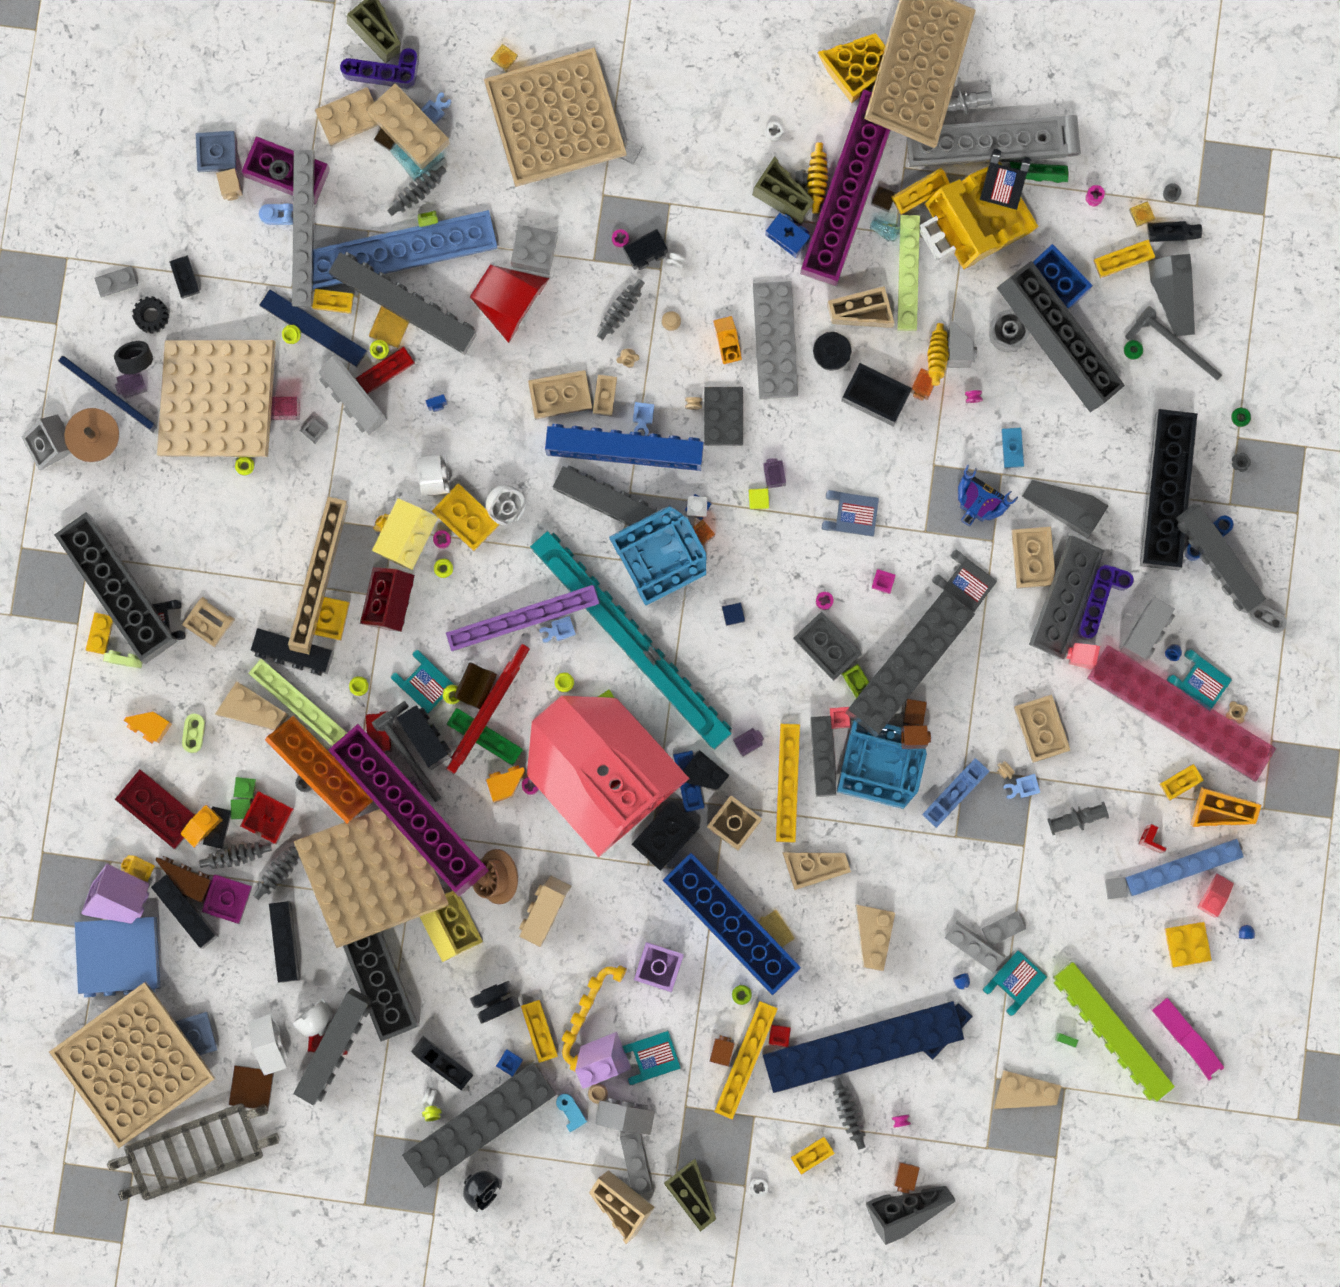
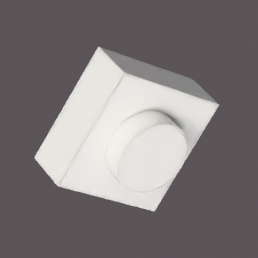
M688 496L687 517H706L707 497Z

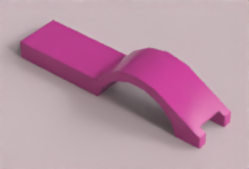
M1168 998L1151 1010L1173 1038L1193 1058L1208 1080L1212 1079L1211 1075L1218 1069H1224V1066L1211 1048L1189 1025Z

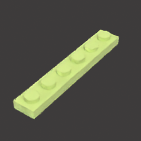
M900 215L898 331H917L920 216Z
M260 659L248 673L330 745L333 746L347 734L345 730L264 660Z

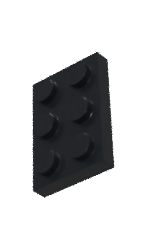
M670 801L631 845L661 871L698 831L700 826Z

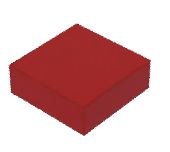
M771 1024L768 1044L788 1047L791 1027Z

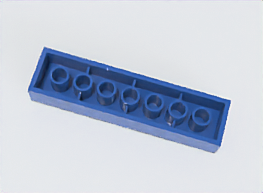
M561 424L547 426L545 443L547 456L701 471L704 442L700 441L699 438L689 437L688 440H682L680 436L670 435L669 438H662L660 434L653 433L649 434V436H642L640 432L622 434L621 430L602 432L603 429L601 428L583 430L581 426H572L571 428H564V425Z
M692 853L662 880L772 996L801 969L789 954Z

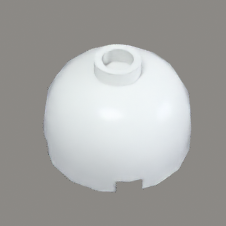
M498 486L492 489L486 499V510L489 516L500 525H508L507 523L512 521L515 523L522 517L526 509L523 494L513 486Z
M322 998L292 1024L305 1036L317 1034L322 1036L326 1033L328 1025L332 1021L331 1008Z

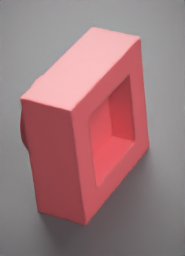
M849 707L830 708L831 729L851 728V718L845 714Z

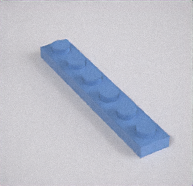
M1234 839L1125 877L1131 896L1238 860L1244 856L1238 840Z

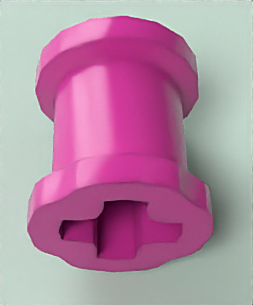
M1099 185L1091 186L1085 196L1086 202L1092 207L1101 204L1105 196L1104 189ZM1093 193H1097V199H1094Z

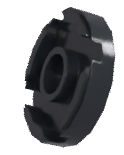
M826 332L819 336L813 347V356L816 363L829 371L843 368L849 362L852 353L851 344L848 339L837 332Z

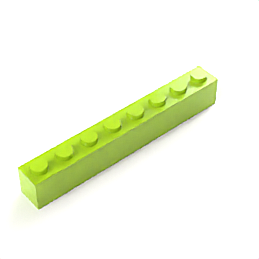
M1070 962L1053 976L1055 987L1060 992L1063 990L1067 994L1066 1000L1072 1007L1076 1006L1081 1011L1079 1016L1085 1023L1090 1022L1093 1026L1092 1032L1098 1039L1100 1037L1103 1038L1106 1042L1104 1044L1105 1048L1111 1054H1116L1119 1058L1117 1060L1118 1064L1124 1070L1127 1068L1130 1071L1131 1075L1129 1077L1136 1085L1140 1084L1143 1087L1144 1091L1142 1093L1149 1101H1159L1175 1087L1074 962Z

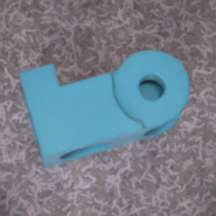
M562 1094L557 1098V1107L559 1110L564 1111L570 1121L566 1125L569 1132L588 1122L571 1095Z

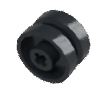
M510 981L499 985L495 984L470 998L473 1008L487 1006L486 1009L477 1014L481 1024L520 1007L517 997L512 996L505 1000L503 998L513 991Z

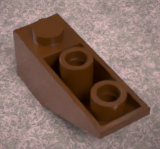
M163 856L162 859L156 857V862L183 895L202 903L205 902L212 882L209 879L210 875L201 871L198 874L191 872V867L182 863L179 867L173 864V859Z

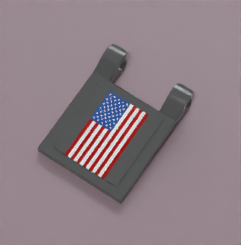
M955 550L952 552L951 558L961 564L948 582L940 575H936L932 582L946 590L972 612H975L997 580L967 559L961 552Z

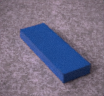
M693 751L673 754L674 761L681 770L694 757ZM684 783L680 790L685 812L704 809L700 787Z

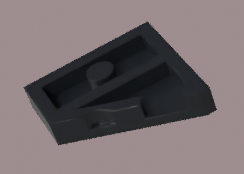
M700 750L697 751L682 770L689 777V780L685 783L697 787H705L713 791L719 790L729 777L728 773Z

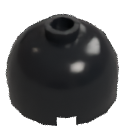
M480 1171L473 1175L470 1174L464 1181L463 1197L466 1203L476 1212H478V1209L484 1210L496 1198L497 1194H494L497 1188L501 1189L502 1181L496 1175L487 1171Z

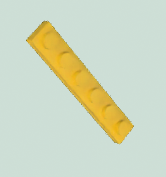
M780 724L776 842H796L800 724Z
M759 1001L715 1108V1113L733 1120L778 1008Z

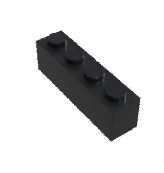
M257 628L250 650L255 653V657L266 660V657H270L277 664L284 665L287 662L292 664V668L303 671L304 668H307L314 675L322 676V673L328 675L334 655L333 650L312 644L309 654L292 651L288 646L290 637Z
M168 875L163 876L151 886L200 949H204L219 937L189 898L180 892Z
M290 901L270 903L269 911L278 983L300 981L292 904Z

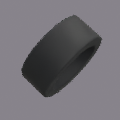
M132 341L116 350L114 360L122 374L130 375L147 369L152 364L153 355L146 342Z

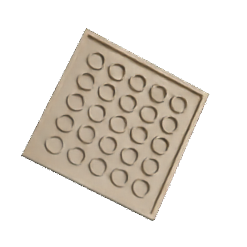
M595 47L484 79L515 187L627 155Z
M165 340L157 455L165 457H268L276 341Z
M381 809L357 817L348 824L344 822L294 841L336 948L449 906L435 870Z
M147 982L141 984L49 1051L118 1149L215 1079L213 1073Z

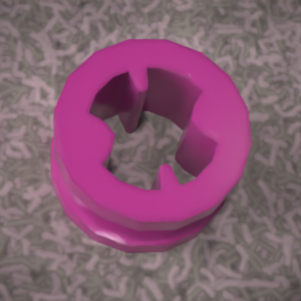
M616 230L612 234V242L616 247L621 248L628 244L629 235L625 230ZM617 234L625 235L626 238L623 239V243L619 244V241H615Z
M973 390L965 392V396H967L966 403L982 402L983 398L980 396L982 391Z
M440 530L434 534L433 541L438 548L445 549L450 545L451 537L447 531ZM442 534L446 535L445 539L447 542L445 544L443 542L438 544L439 540L437 537L439 535L442 537Z
M829 592L819 593L816 598V605L821 610H828L833 605V596ZM827 596L829 597L830 604L821 605L822 601L819 602V599Z
M529 777L525 778L522 782L523 791L528 795L536 794L539 790L537 786L533 787V791H528L529 789L525 788V785L530 780Z
M909 1114L892 1117V1120L895 1121L893 1127L911 1125V1122L908 1121Z

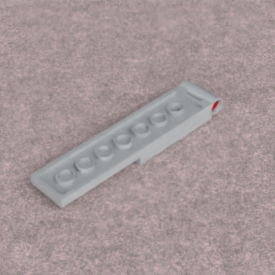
M1077 115L943 125L935 148L907 137L909 167L985 162L987 164L990 163L991 154L994 149L1001 151L1000 162L1022 161L1024 157L1031 160L1066 158V156L1074 157L1081 154ZM1039 137H1044L1045 141H1040Z

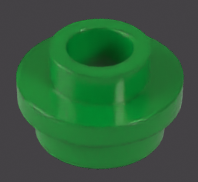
M1131 340L1125 344L1124 354L1128 359L1136 360L1143 354V346L1140 342ZM1131 347H1136V348H1137V352H1136V353L1131 352L1130 348H1131Z
M1240 407L1233 411L1231 420L1234 425L1244 427L1249 424L1251 414L1246 408ZM1239 414L1244 416L1243 421L1238 420L1237 416Z

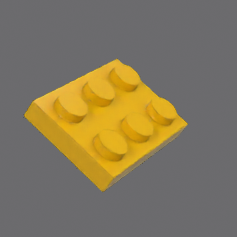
M459 483L432 510V513L473 552L500 525L489 516L487 510Z

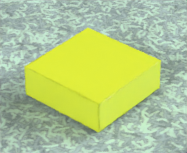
M768 488L748 490L750 510L769 509Z

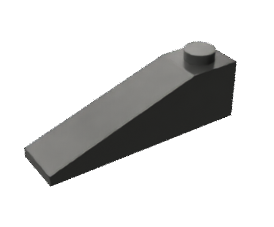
M1190 254L1170 255L1149 261L1150 282L1158 295L1159 302L1163 306L1174 335H1195Z
M1035 480L1031 481L1022 495L1024 499L1087 539L1108 508V505L1092 495Z
M946 1186L922 1189L920 1193L908 1194L902 1192V1195L893 1197L890 1194L883 1195L866 1202V1206L876 1232L884 1244L887 1245L904 1238L953 1204L955 1198Z

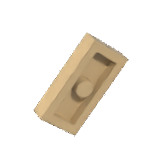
M598 375L593 414L612 416L617 377Z

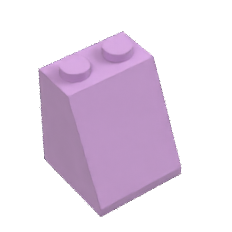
M106 864L91 884L81 914L132 924L136 918L141 917L144 911L142 905L149 896V892H147L149 883Z
M615 1032L580 1046L575 1071L582 1089L631 1069L618 1033Z

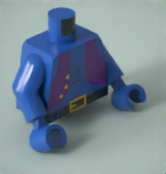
M967 465L958 486L960 508L966 511L961 521L971 526L976 518L983 522L985 519L991 521L1002 516L1010 507V504L1017 501L1018 496L1011 500L1009 494L1012 491H1009L1004 496L975 477L977 468H975L973 473L968 472L969 465Z

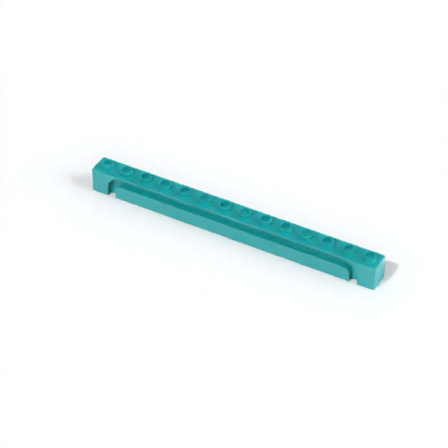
M548 531L530 546L531 550L570 592L591 585L595 586L600 604L585 609L713 750L717 749L731 736L730 730L732 728L726 721L723 720L721 722L716 717L718 713L712 706L707 707L703 703L705 698L698 691L696 693L693 692L690 688L692 684L686 677L681 678L677 674L679 670L672 662L668 664L664 660L666 656L659 648L655 651L660 656V661H655L656 664L653 665L647 659L643 651H648L649 646L654 649L651 645L653 641L646 633L642 635L637 630L640 627L633 619L629 621L624 616L626 611L619 604L615 606L611 601L613 597L607 590L603 592L598 587L600 585L598 580L593 575L589 577L585 573L587 568L580 561L578 563L575 562L572 558L574 554L568 547L563 548L559 544L561 540L554 532L552 534Z

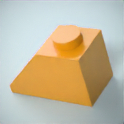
M205 805L189 821L181 835L195 848L222 819L210 806Z

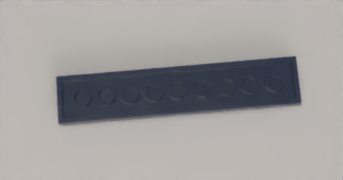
M954 1001L766 1053L763 1054V1059L772 1091L776 1093L964 1040Z

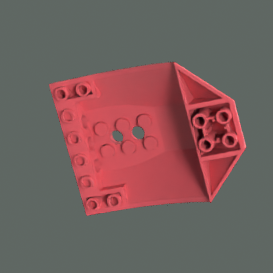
M560 696L532 721L527 776L598 857L689 780V777L617 698ZM602 765L609 768V772L605 776L598 774V768ZM613 780L621 782V786L616 790L610 788Z

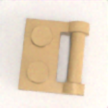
M202 597L182 625L215 648L228 628L233 624L235 618L225 615L208 603L206 598ZM202 609L206 610L222 621V626H217L199 612Z

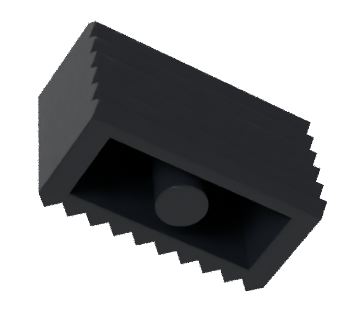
M655 229L623 246V251L633 269L636 270L638 268L642 270L648 267L649 262L654 259L659 261L665 258L668 248L658 229Z

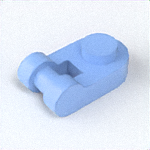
M293 204L263 205L259 210V217L263 223L268 225H293V218L291 217ZM279 212H284V217H279Z

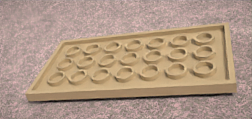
M899 0L864 119L935 148L939 140L976 10L954 0Z

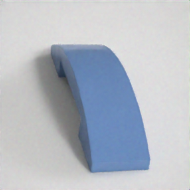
M975 758L922 815L937 828L990 771Z

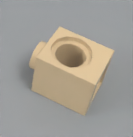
M235 168L216 173L224 200H236L239 198L238 196L243 195Z

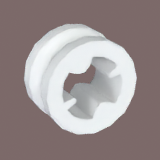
M778 122L769 123L766 127L767 138L771 141L779 140L783 135L782 125ZM773 127L780 131V133H776V136H773L772 132L769 133V130H773Z
M669 253L670 259H667L666 263L682 269V262H685V258L675 253Z
M427 1087L422 1103H428L429 1106H432L437 1089L431 1090L430 1087Z
M756 1178L750 1183V1190L753 1195L762 1197L768 1192V1184L765 1180ZM762 1182V1186L765 1187L764 1190L756 1193V1188H753L754 1185Z

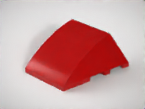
M490 265L470 295V298L505 340L510 343L519 328V324L550 278Z

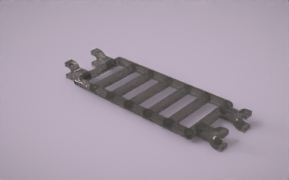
M240 1103L126 1145L124 1147L125 1156L109 1160L107 1163L109 1172L130 1164L137 1185L119 1191L120 1201L140 1193L142 1198L147 1201L261 1159L263 1157L262 1148L278 1144L280 1141L278 1133L257 1140L250 1119L268 1114L267 1104L265 1103L246 1111L244 1104ZM238 1112L254 1152L242 1157L227 1117ZM219 1119L235 1160L225 1164L209 1126V1123ZM200 1126L216 1164V1167L206 1171L190 1130ZM181 1133L198 1173L187 1178L171 1137ZM164 1140L179 1180L168 1185L152 1145ZM145 1147L160 1188L152 1191L147 1189L133 1152Z

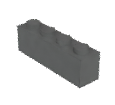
M810 717L816 797L836 796L831 717Z

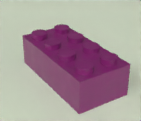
M256 136L241 171L245 178L293 196L294 151ZM314 159L315 205L330 172L328 164ZM282 160L287 163L289 173L284 179L278 180L271 176L269 167L272 162ZM281 167L276 169L277 173H281L283 171V168Z

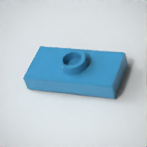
M1021 428L1002 429L1004 468L1024 467Z

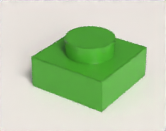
M236 777L233 797L254 799L256 779Z

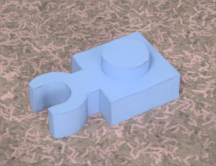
M443 92L438 94L435 103L429 100L421 109L434 124L445 115L442 109L448 108L452 103L450 99L445 103L441 102V99L444 97Z
M635 402L633 423H638V425L635 427L634 432L643 429L645 436L649 435L646 425H652L654 404Z
M570 616L551 622L553 628L543 627L539 630L540 633L548 632L549 634L547 638L542 639L543 643L551 641L552 637L555 636L557 641L576 635Z
M1035 774L1015 779L1017 785L1006 784L1003 786L1004 789H1012V794L1006 796V799H1012L1017 793L1020 794V798L1040 793Z

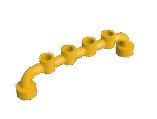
M621 965L618 968L612 966L605 967L598 973L597 977H591L587 986L591 988L588 996L583 994L579 1005L582 1008L579 1013L575 1012L570 1023L574 1025L571 1031H565L561 1040L565 1042L562 1056L565 1062L570 1065V1070L576 1072L578 1055L574 1058L570 1055V1049L576 1041L580 1028L585 1022L586 1016L602 987L605 977L612 974L614 975L613 980L621 982L627 968Z

